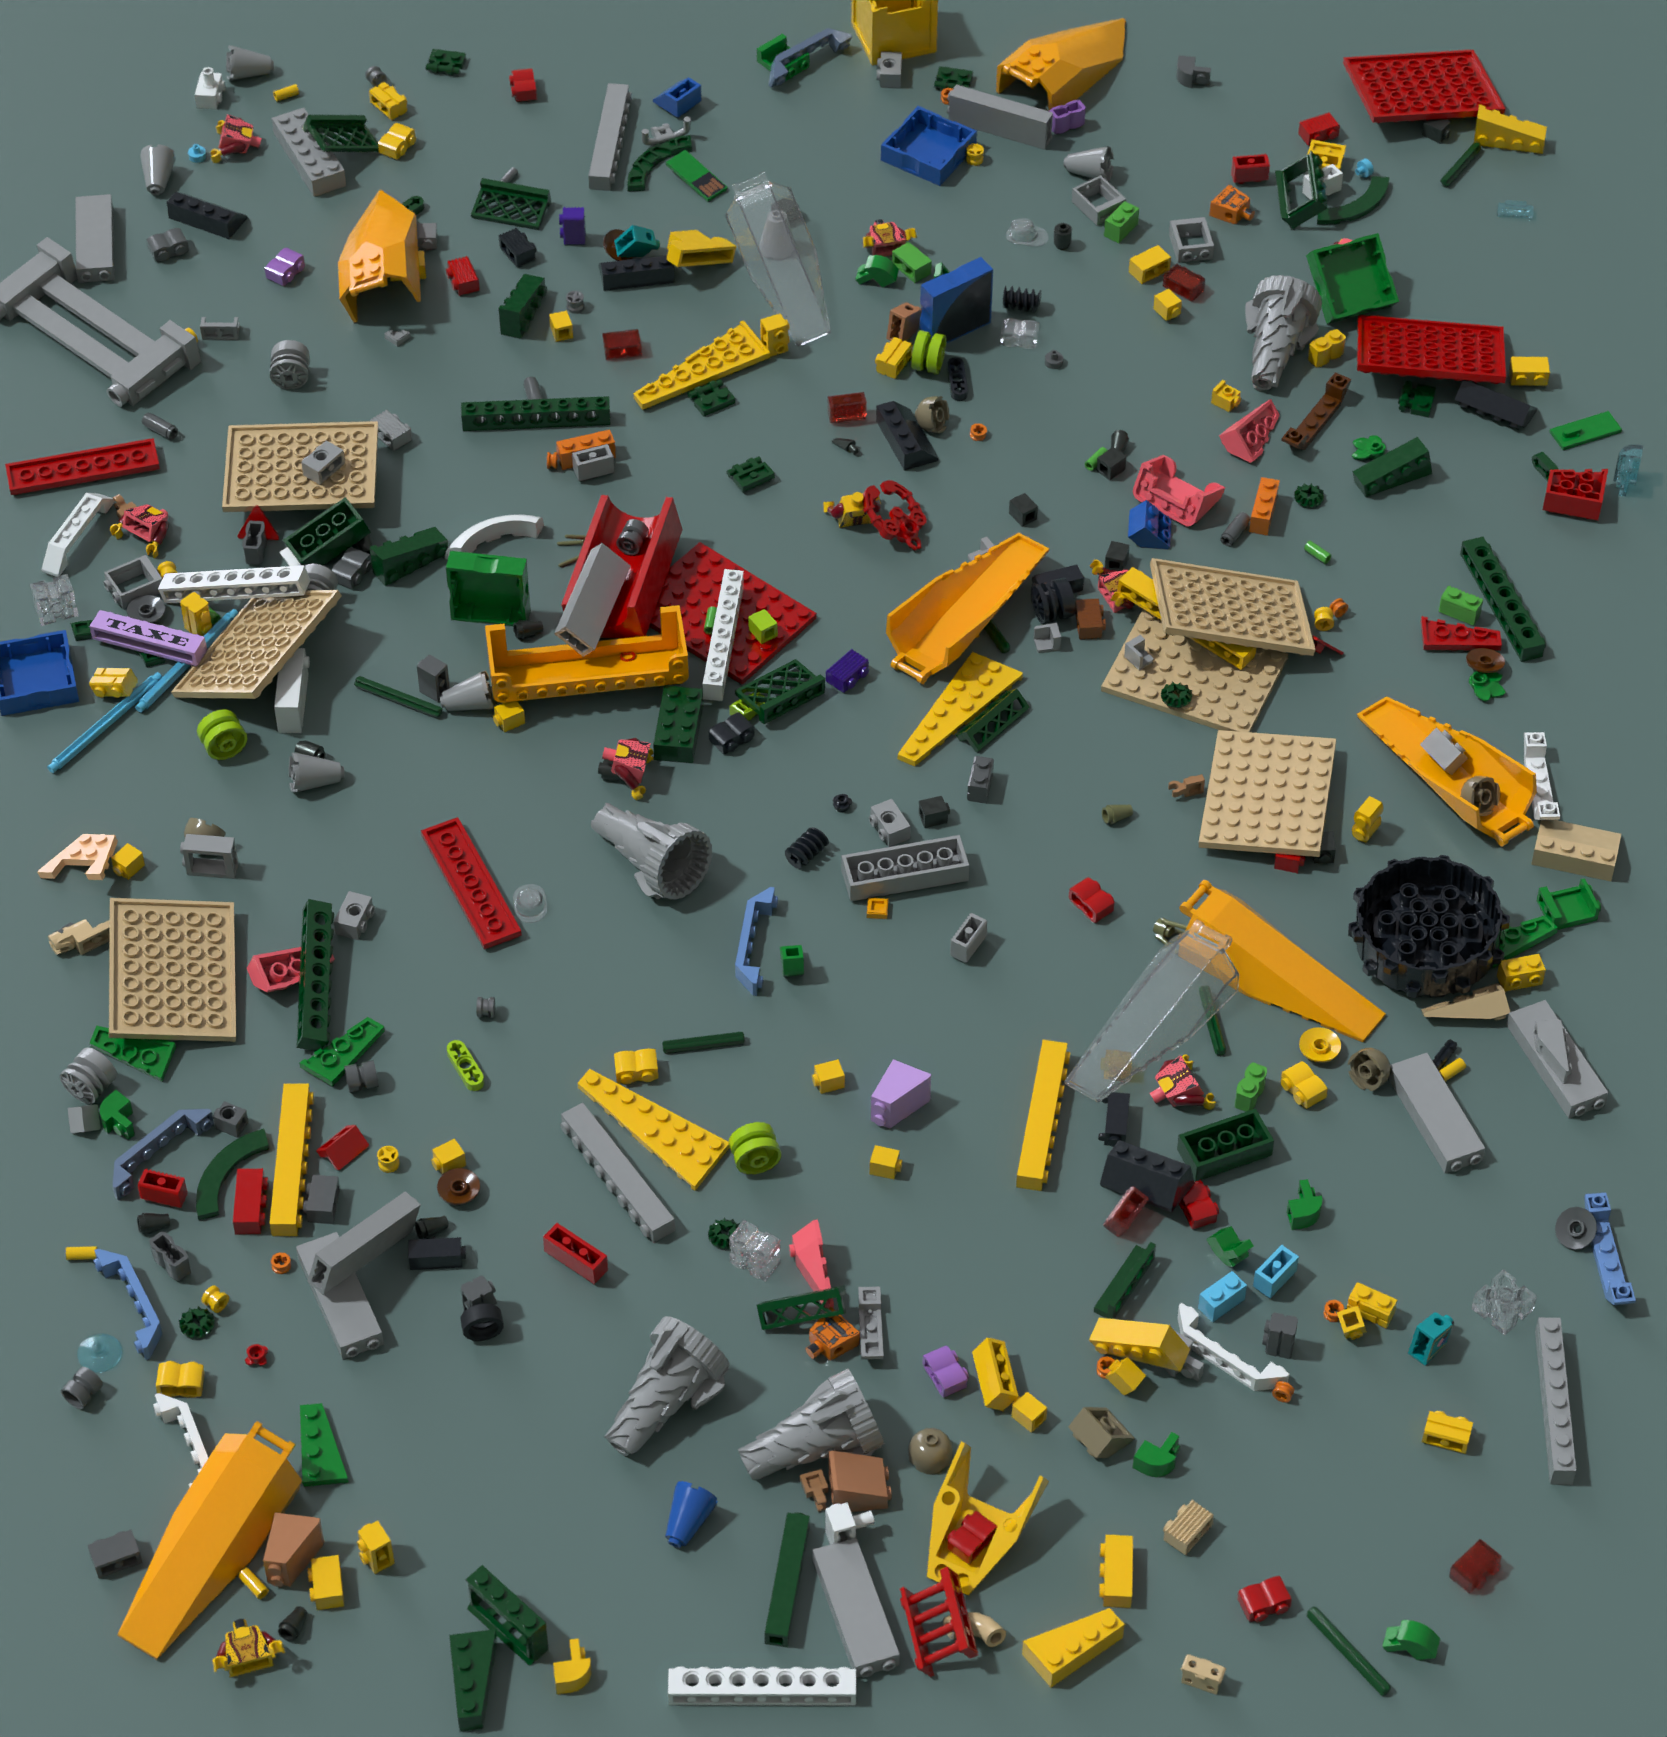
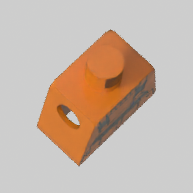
M1229 184L1211 201L1209 216L1237 224L1242 218L1249 221L1252 220L1255 211L1249 209L1250 198Z
M833 1307L829 1308L831 1311H836ZM841 1315L821 1318L809 1331V1341L811 1344L806 1348V1352L812 1359L822 1353L828 1360H833L860 1344V1332Z

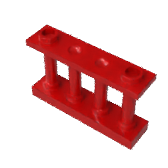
M948 1566L940 1570L942 1578L940 1583L913 1594L905 1587L900 1588L902 1595L900 1602L906 1612L917 1657L915 1658V1664L919 1671L924 1672L929 1677L934 1676L932 1664L950 1655L960 1652L970 1659L978 1656L959 1576ZM942 1591L945 1592L947 1598L945 1603L919 1614L918 1602ZM945 1612H950L952 1618L950 1623L924 1634L922 1623ZM953 1631L955 1632L957 1640H955L954 1644L929 1655L927 1643Z

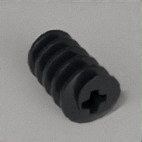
M1005 286L1003 306L1007 308L1010 304L1011 309H1014L1017 305L1018 310H1022L1024 306L1025 311H1029L1031 307L1032 312H1036L1040 306L1042 290L1036 295L1035 289L1028 294L1027 288L1021 293L1020 287L1014 292L1013 286H1011L1009 291H1007Z
M814 827L808 828L796 842H793L785 850L786 859L792 866L801 869L802 865L806 866L808 861L813 859V856H817L819 851H822L824 846L829 844V840L819 829Z

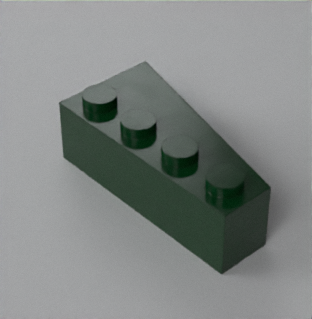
M524 274L516 284V290L512 289L510 298L506 297L504 300L505 305H500L498 308L501 335L521 339L524 332L528 331L529 323L534 319L535 311L537 308L539 309L541 299L547 293L545 278Z
M1418 437L1353 471L1354 482L1365 497L1433 474L1429 451Z
M436 527L416 532L409 538L407 536L400 537L399 541L383 542V546H370L373 574L387 586L428 565L432 561L445 556L448 549V540Z
M496 1629L449 1635L460 1732L483 1729L495 1650L497 1648Z

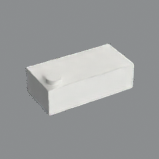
M298 648L294 652L293 657L278 672L274 705L278 733H302L308 668L310 665L309 656H306L305 648Z

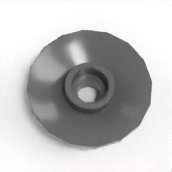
M143 595L129 603L127 614L128 617L155 623L165 614V605L159 597Z
M1568 1208L1557 1218L1555 1225L1556 1236L1559 1242L1567 1248L1574 1250L1583 1249L1590 1245L1596 1236V1219L1585 1208ZM1577 1226H1581L1582 1228L1581 1232L1576 1233Z

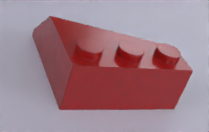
M1573 469L1550 470L1542 510L1599 520L1608 469H1602L1601 472H1592V469H1585L1584 472H1575Z

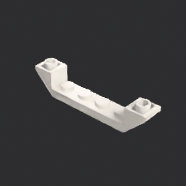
M86 493L48 543L42 572L56 577L62 574L68 566L67 552L97 512L105 514L115 502L113 498L98 493Z
M1544 732L1524 733V765L1536 773L1537 793L1532 801L1534 819L1557 820L1560 819L1558 802H1553L1545 761L1547 744Z
M1183 1303L1179 1305L1177 1318L1180 1334L1193 1340L1192 1350L1253 1391L1275 1389V1384L1279 1381L1288 1383L1289 1373L1283 1367L1270 1362L1262 1373H1259L1255 1367L1247 1365L1237 1355L1229 1353L1219 1343L1211 1341L1201 1331L1195 1330L1198 1326L1199 1314L1192 1307L1186 1306Z
M160 1393L155 1394L157 1403L153 1404L156 1416H161L164 1424L178 1419L180 1428L186 1429L187 1433L184 1434L187 1446L192 1445L194 1451H191L194 1464L199 1463L202 1469L208 1460V1456L188 1404Z

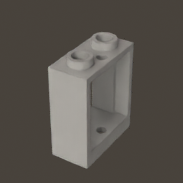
M1101 175L1072 189V203L1096 225L1105 222L1126 201V198ZM1100 193L1108 202L1095 207L1087 198Z
M1205 217L1170 221L1169 236L1178 263L1213 259L1214 244ZM1203 235L1205 244L1182 246L1180 238Z
M146 555L104 572L105 581L103 583L108 592L111 591L115 603H119L123 609L127 608L129 603L139 596H156L160 594L158 588L162 577ZM141 574H144L149 581L125 593H121L117 587L118 584Z
M186 834L185 841L181 842L180 853L183 854V867H186L187 875L235 879L239 862L234 837ZM193 854L223 856L224 860L194 858Z

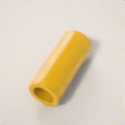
M296 84L273 91L276 101L299 94Z
M1458 1058L1441 1069L1439 1073L1446 1082L1464 1070L1466 1064L1463 1059Z
M66 1247V1260L96 1259L94 1250L98 1249V1247Z
M245 1568L239 1573L238 1578L258 1599H262L268 1594L269 1589L249 1568Z

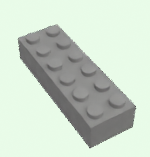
M305 108L273 117L272 124L275 137L314 197L346 186L345 171L334 153L323 152L311 133H305L302 130V126L308 116Z
M960 835L841 855V871L850 901L969 881V863Z

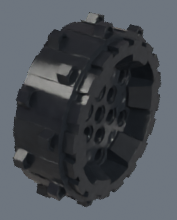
M1440 855L1436 858L1414 857L1403 861L1396 859L1388 861L1385 869L1378 871L1372 876L1364 887L1356 888L1353 894V900L1357 902L1356 921L1349 923L1348 936L1352 937L1354 942H1357L1358 954L1364 962L1363 972L1367 976L1374 975L1378 980L1383 981L1388 987L1398 992L1399 990L1405 991L1407 996L1411 998L1421 997L1422 995L1443 997L1448 993L1455 994L1460 992L1464 994L1469 992L1470 985L1481 980L1487 974L1490 967L1500 964L1504 959V952L1499 948L1501 931L1509 928L1510 916L1504 914L1501 910L1499 897L1496 891L1493 890L1494 880L1490 876L1483 877L1479 875L1474 869L1462 863L1451 861L1449 856Z

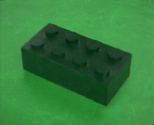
M345 497L286 537L283 541L301 566L308 564L323 566L371 532L362 517Z
M664 686L653 743L654 760L693 763L704 705L703 689Z
M1255 1108L1179 1134L1177 1150L1184 1163L1191 1166L1194 1181H1199L1272 1156L1274 1139Z

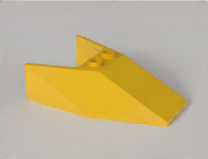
M961 1441L934 1503L927 1577L940 1583V1579H942L940 1570L948 1566L958 1574L962 1592L969 1596L1017 1542L1049 1481L1039 1475L1033 1492L1014 1513H1007L970 1497L968 1494L971 1447ZM978 1511L998 1527L991 1543L968 1565L947 1549V1537L952 1530H957L962 1526L961 1523L966 1515H971Z

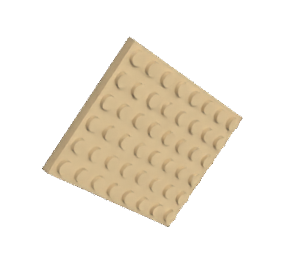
M378 421L228 425L222 502L223 512L252 511L255 505H259L262 511L329 509L345 497L354 508H375ZM327 440L344 451L345 464L319 485L303 475L301 462Z
M1155 558L1151 559L1150 568L1165 634L1218 641L1226 644H1237L1245 647L1251 646L1264 650H1277L1284 653L1314 655L1315 646L1298 581Z
M306 590L302 596L251 598L207 649L198 666H193L171 693L175 698L256 699L261 695L263 689L272 682L273 677L283 669L284 664L293 657L294 652L299 646L304 644L305 639L315 631V627L320 621L325 619L326 614L331 608L336 606L337 601L342 595L339 590Z
M1143 609L1101 686V691L1217 730L1251 732L1288 660V654L1277 650L1256 648L1255 657L1240 670L1188 637L1165 634L1162 620ZM1139 635L1145 639L1144 650L1154 658L1151 664L1141 670H1138L1124 657L1125 643ZM1173 681L1175 684L1181 682L1182 685H1188V688L1192 690L1191 702L1180 708L1166 705L1161 699V690L1164 689L1165 684L1170 685ZM1174 691V694H1176V696H1178L1179 698L1180 694Z
M1218 730L1199 837V848L1320 857L1336 739Z
M110 898L109 1038L236 1041L234 902Z

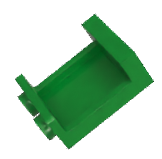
M781 34L758 47L757 62L771 72V65L775 57L791 48L787 45V37ZM806 52L784 65L788 70L785 77L786 80L810 67V54Z
M1585 878L1580 879L1579 886L1551 893L1547 886L1539 888L1536 901L1543 915L1558 927V930L1598 920L1601 905L1599 900L1595 899L1591 885H1588Z

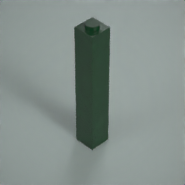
M787 1513L765 1628V1644L788 1647L810 1529V1516L803 1513Z

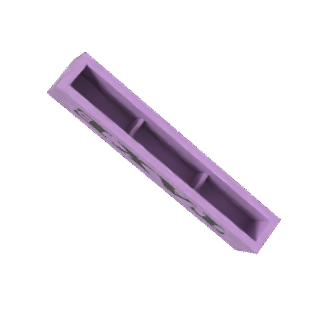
M99 610L89 626L92 639L194 666H198L207 651L205 637L112 612Z

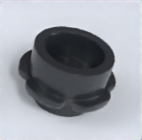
M846 794L836 795L832 800L834 802L833 806L838 812L848 811L852 804V799L848 798Z

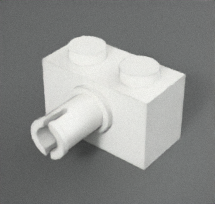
M211 67L204 68L200 74L195 91L196 108L217 109L219 102L221 103L225 81L222 80V73H213L214 71Z
M1333 164L1322 168L1326 195L1328 196L1340 191L1343 173ZM1307 171L1303 174L1302 193L1309 199H1312L1309 173Z
M848 1503L834 1504L826 1508L825 1532L830 1545L856 1538V1529L875 1525L871 1510L852 1516Z

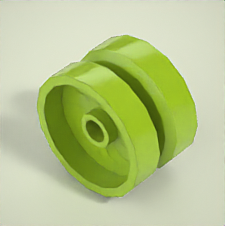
M919 330L912 353V369L923 371L927 367L929 373L939 374L945 355L946 335L935 333L931 339L930 332Z
M226 709L217 710L205 716L198 724L196 730L197 736L204 745L206 752L211 758L216 760H225L241 752L248 740L247 733L240 725L237 716L232 711Z
M754 1122L746 1124L735 1130L729 1138V1146L734 1155L736 1167L741 1173H763L772 1169L781 1159V1150L776 1142L774 1130L767 1123Z

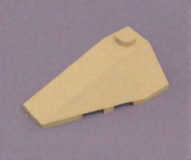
M1499 983L1472 991V996L1460 995L1453 999V1003L1444 1001L1421 1009L1424 1017L1494 1018V1020H1501L1506 1018V1014L1510 1013L1504 989Z

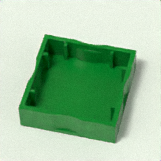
M1379 233L1357 238L1345 244H1335L1312 250L1306 255L1316 290L1321 295V307L1326 324L1392 307L1399 302L1393 279L1387 269L1386 256Z
M450 551L446 564L447 586L450 591L449 606L451 620L505 624V626L512 627L518 620H529L531 608L526 558Z

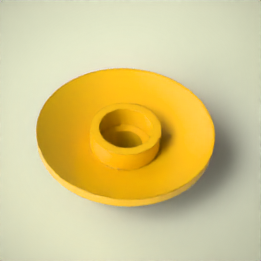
M1316 1027L1302 1034L1299 1048L1302 1054L1312 1061L1328 1062L1335 1059L1340 1053L1341 1041L1333 1031Z

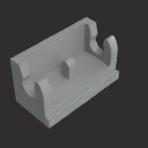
M206 317L201 318L200 330L202 340H238L240 330L238 317H234V323L205 322Z

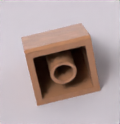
M829 1451V1481L832 1505L848 1503L851 1512L888 1509V1500L892 1499L891 1487L886 1486V1480H889L888 1466L884 1467L883 1458Z
M275 1513L263 1559L268 1584L276 1587L291 1586L324 1544V1537L320 1518Z

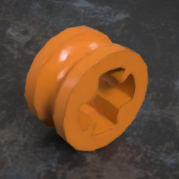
M945 88L941 91L942 103L949 105L948 94L953 90L952 88Z
M980 423L971 426V439L981 441L986 438V426Z
M547 452V469H550V467L557 469V452H554V454Z
M1341 598L1334 600L1329 606L1337 618L1343 616L1349 607Z
M282 1252L274 1254L271 1258L272 1270L277 1274L288 1272L291 1268L290 1256Z
M1329 1300L1325 1304L1323 1315L1330 1322H1338L1340 1320L1335 1311L1331 1313L1330 1309L1332 1311L1336 1309L1338 1310L1337 1312L1344 1310V1306L1338 1300Z
M1106 1356L1098 1360L1096 1371L1099 1377L1107 1379L1106 1376L1110 1370L1108 1368L1104 1370L1103 1366H1110L1115 1361L1113 1358Z
M1279 1381L1275 1384L1272 1395L1278 1401L1289 1402L1294 1394V1387L1287 1382Z

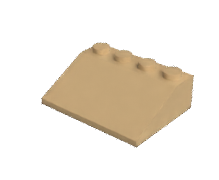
M1541 820L1531 865L1612 881L1621 834L1558 820Z

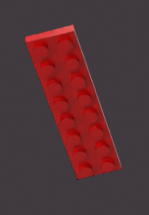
M154 438L5 464L11 495L160 469Z
M457 817L421 830V835L483 949L485 950L522 936L519 925L459 818Z

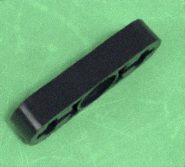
M953 357L948 360L947 364L951 397L956 401H963L967 398L968 394L964 361L961 358ZM959 377V378H961L962 380H960V381H955V380H953V378Z

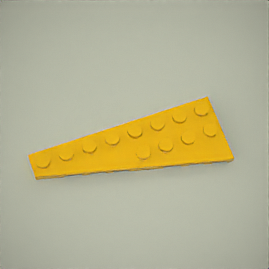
M744 320L740 321V325L734 329H728L727 333L722 337H716L713 343L706 347L703 346L685 358V362L679 366H673L672 370L667 374H661L657 381L651 384L648 383L633 393L634 400L642 410L698 386L705 385L712 380H717L770 358V352Z
M972 652L899 751L897 759L915 767L930 755V752L936 746H941L946 738L951 734L957 733V729L972 721L985 710L989 703L995 702L1005 690H1010L1015 682L1021 681L1023 672Z
M591 1069L578 1082V1088L585 1095L603 1107L604 1111L608 1115H612L622 1128L625 1127L630 1131L640 1144L652 1154L657 1155L666 1167H670L675 1171L677 1176L681 1180H685L694 1191H696L730 1148L728 1141Z

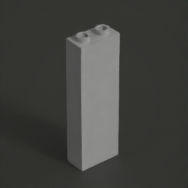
M956 85L948 94L949 106L947 114H949L950 121L1044 150L1051 141L1053 112L960 85Z
M111 194L76 197V272L79 283L115 280L114 210Z
M603 543L590 551L554 633L583 657L595 650L631 567Z
M1543 1000L1510 1012L1506 1026L1568 1119L1574 1116H1581L1593 1109L1602 1108L1606 1104L1608 1091L1567 1031L1565 1045L1569 1046V1057L1567 1060L1572 1065V1073L1568 1075L1567 1083H1562L1536 1051L1533 1034L1536 1020H1559L1547 1001Z
M1428 1053L1391 1064V1072L1388 1079L1443 1172H1455L1462 1167L1476 1165L1483 1161L1484 1145Z
M406 1191L317 1252L307 1282L322 1295L330 1291L413 1231L421 1204Z
M337 1232L296 1246L298 1260L307 1280L315 1254L339 1238ZM356 1273L324 1295L309 1283L342 1360L348 1357H355L367 1350H374L384 1344L382 1331Z
M857 1538L813 1549V1563L852 1669H856V1678L869 1677L875 1672L882 1670L890 1671L899 1666L900 1654Z

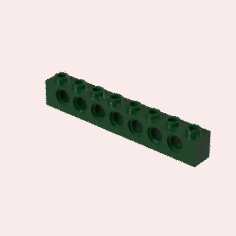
M609 396L461 402L463 431L611 425Z
M1484 536L1462 541L1460 555L1520 661L1524 662L1543 657L1544 648H1546L1545 639L1540 636L1537 625L1533 624L1529 611L1525 610L1521 597L1517 596L1514 585L1509 582L1506 571L1502 570L1498 557L1494 556L1491 545L1486 542Z
M308 899L302 910L296 1048L317 1051L328 1045L330 1033L327 1032V1028L331 1016L328 1015V1010L331 1006L329 992L332 987L329 975H331L333 964L330 963V958L333 954L331 941L334 935V929H331V924L334 921L335 914L332 912V903Z

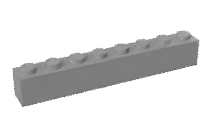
M608 83L589 171V189L610 191L611 184L615 183L614 172H617L618 168L616 160L620 159L619 148L622 149L623 142L621 137L625 135L624 125H627L626 114H629L630 110L628 102L631 103L632 92H629V85Z
M582 1102L562 1113V1123L560 1124L562 1131L565 1135L569 1134L575 1148L583 1152L585 1161L593 1165L596 1175L604 1179L607 1189L611 1193H615L622 1208L625 1207L631 1220L639 1224L642 1234L645 1237H649L654 1243L675 1231V1219L584 1103Z
M1539 1317L1535 1336L1550 1484L1573 1485L1576 1463L1561 1318Z

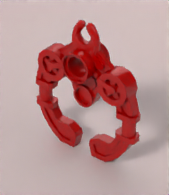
M891 480L880 484L884 494L892 495L896 493L902 500L906 499L909 504L908 509L911 512L909 515H906L901 508L894 507L889 512L891 519L884 521L880 515L877 516L874 511L875 506L873 505V501L879 497L880 491L875 485L867 487L863 493V511L867 513L871 519V524L875 526L880 535L886 540H892L895 537L898 541L906 543L915 551L917 548L921 549L922 546L918 533L926 524L927 519L921 510L920 504L913 498L912 492ZM912 541H915L917 543V546L912 544Z

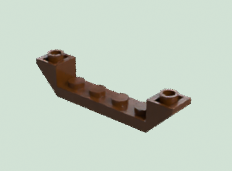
M1335 372L1326 383L1323 397L1297 429L1290 427L1281 441L1305 450L1341 406L1351 379Z

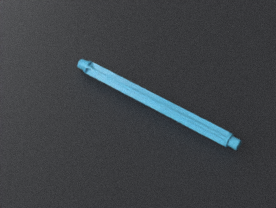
M236 609L226 613L203 636L205 637L207 649L239 613ZM177 662L139 700V703L135 706L136 710L142 713L145 709H148L191 665Z
M156 672L153 676L147 678L131 693L130 697H125L54 758L52 763L47 766L48 770L54 773L56 770L61 769L133 707L162 678V675Z

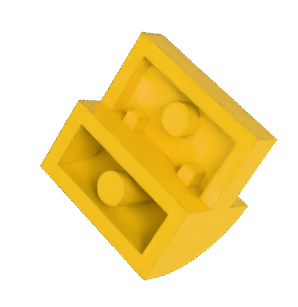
M1311 140L1308 154H1310L1309 151H1312L1315 155H1318L1323 162L1322 168L1333 164L1341 171L1346 145Z

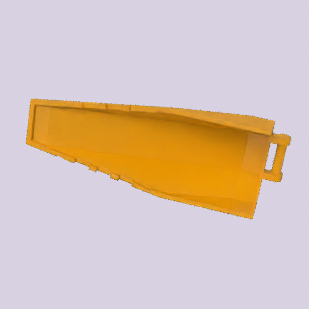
M1017 533L998 545L989 548L988 552L984 555L978 554L973 561L969 563L965 561L961 564L960 568L956 570L951 569L930 581L887 615L886 634L897 653V656L891 662V668L899 669L914 677L917 682L924 684L928 677L950 665L960 657L1046 556L1049 548L1021 533ZM903 662H906V663L912 665L913 667H915V668L921 670V672H919V671L913 669L912 667H910V666L904 664Z
M1387 696L1357 714V717L1408 764L1464 821L1495 839L1500 846H1505L1515 836L1534 827L1533 821L1525 816L1537 793L1536 773L1481 738L1463 730L1458 732L1447 723L1444 725L1436 722V718L1432 716L1427 718L1421 715L1420 711ZM1435 728L1442 732L1446 730L1453 737L1451 741L1454 744L1458 742L1466 750L1464 754L1468 759L1453 775L1446 772L1420 745ZM1475 776L1491 777L1500 787L1499 803L1494 805L1492 808L1493 812L1487 816H1480L1479 808L1460 797L1464 783ZM1520 823L1518 826H1516L1515 828L1511 829V830L1508 831L1507 833H1505V834L1503 833L1504 831H1506L1507 829L1511 828V827L1514 826L1515 824Z
M1202 880L1194 894L1180 905V911L1191 919L1180 941L1178 957L1240 993L1270 1006L1274 1004L1282 1007L1285 1012L1290 1013L1292 1011L1302 1015V1018L1305 1020L1312 1019L1317 1021L1325 1028L1335 1030L1360 1042H1364L1385 1017L1386 1013L1293 943L1247 903L1233 894L1213 887L1207 880ZM1205 893L1209 896L1197 910L1194 909L1193 906Z
M258 1421L254 1423L248 1434L225 1433L173 1513L117 1636L156 1660L191 1625L192 1621L207 1608L215 1597H218L223 1589L252 1561L270 1534L275 1513L283 1514L300 1489L302 1479L287 1460L296 1444L291 1441L287 1442L262 1427L263 1424ZM256 1435H259L281 1448L283 1452L279 1454L254 1438Z

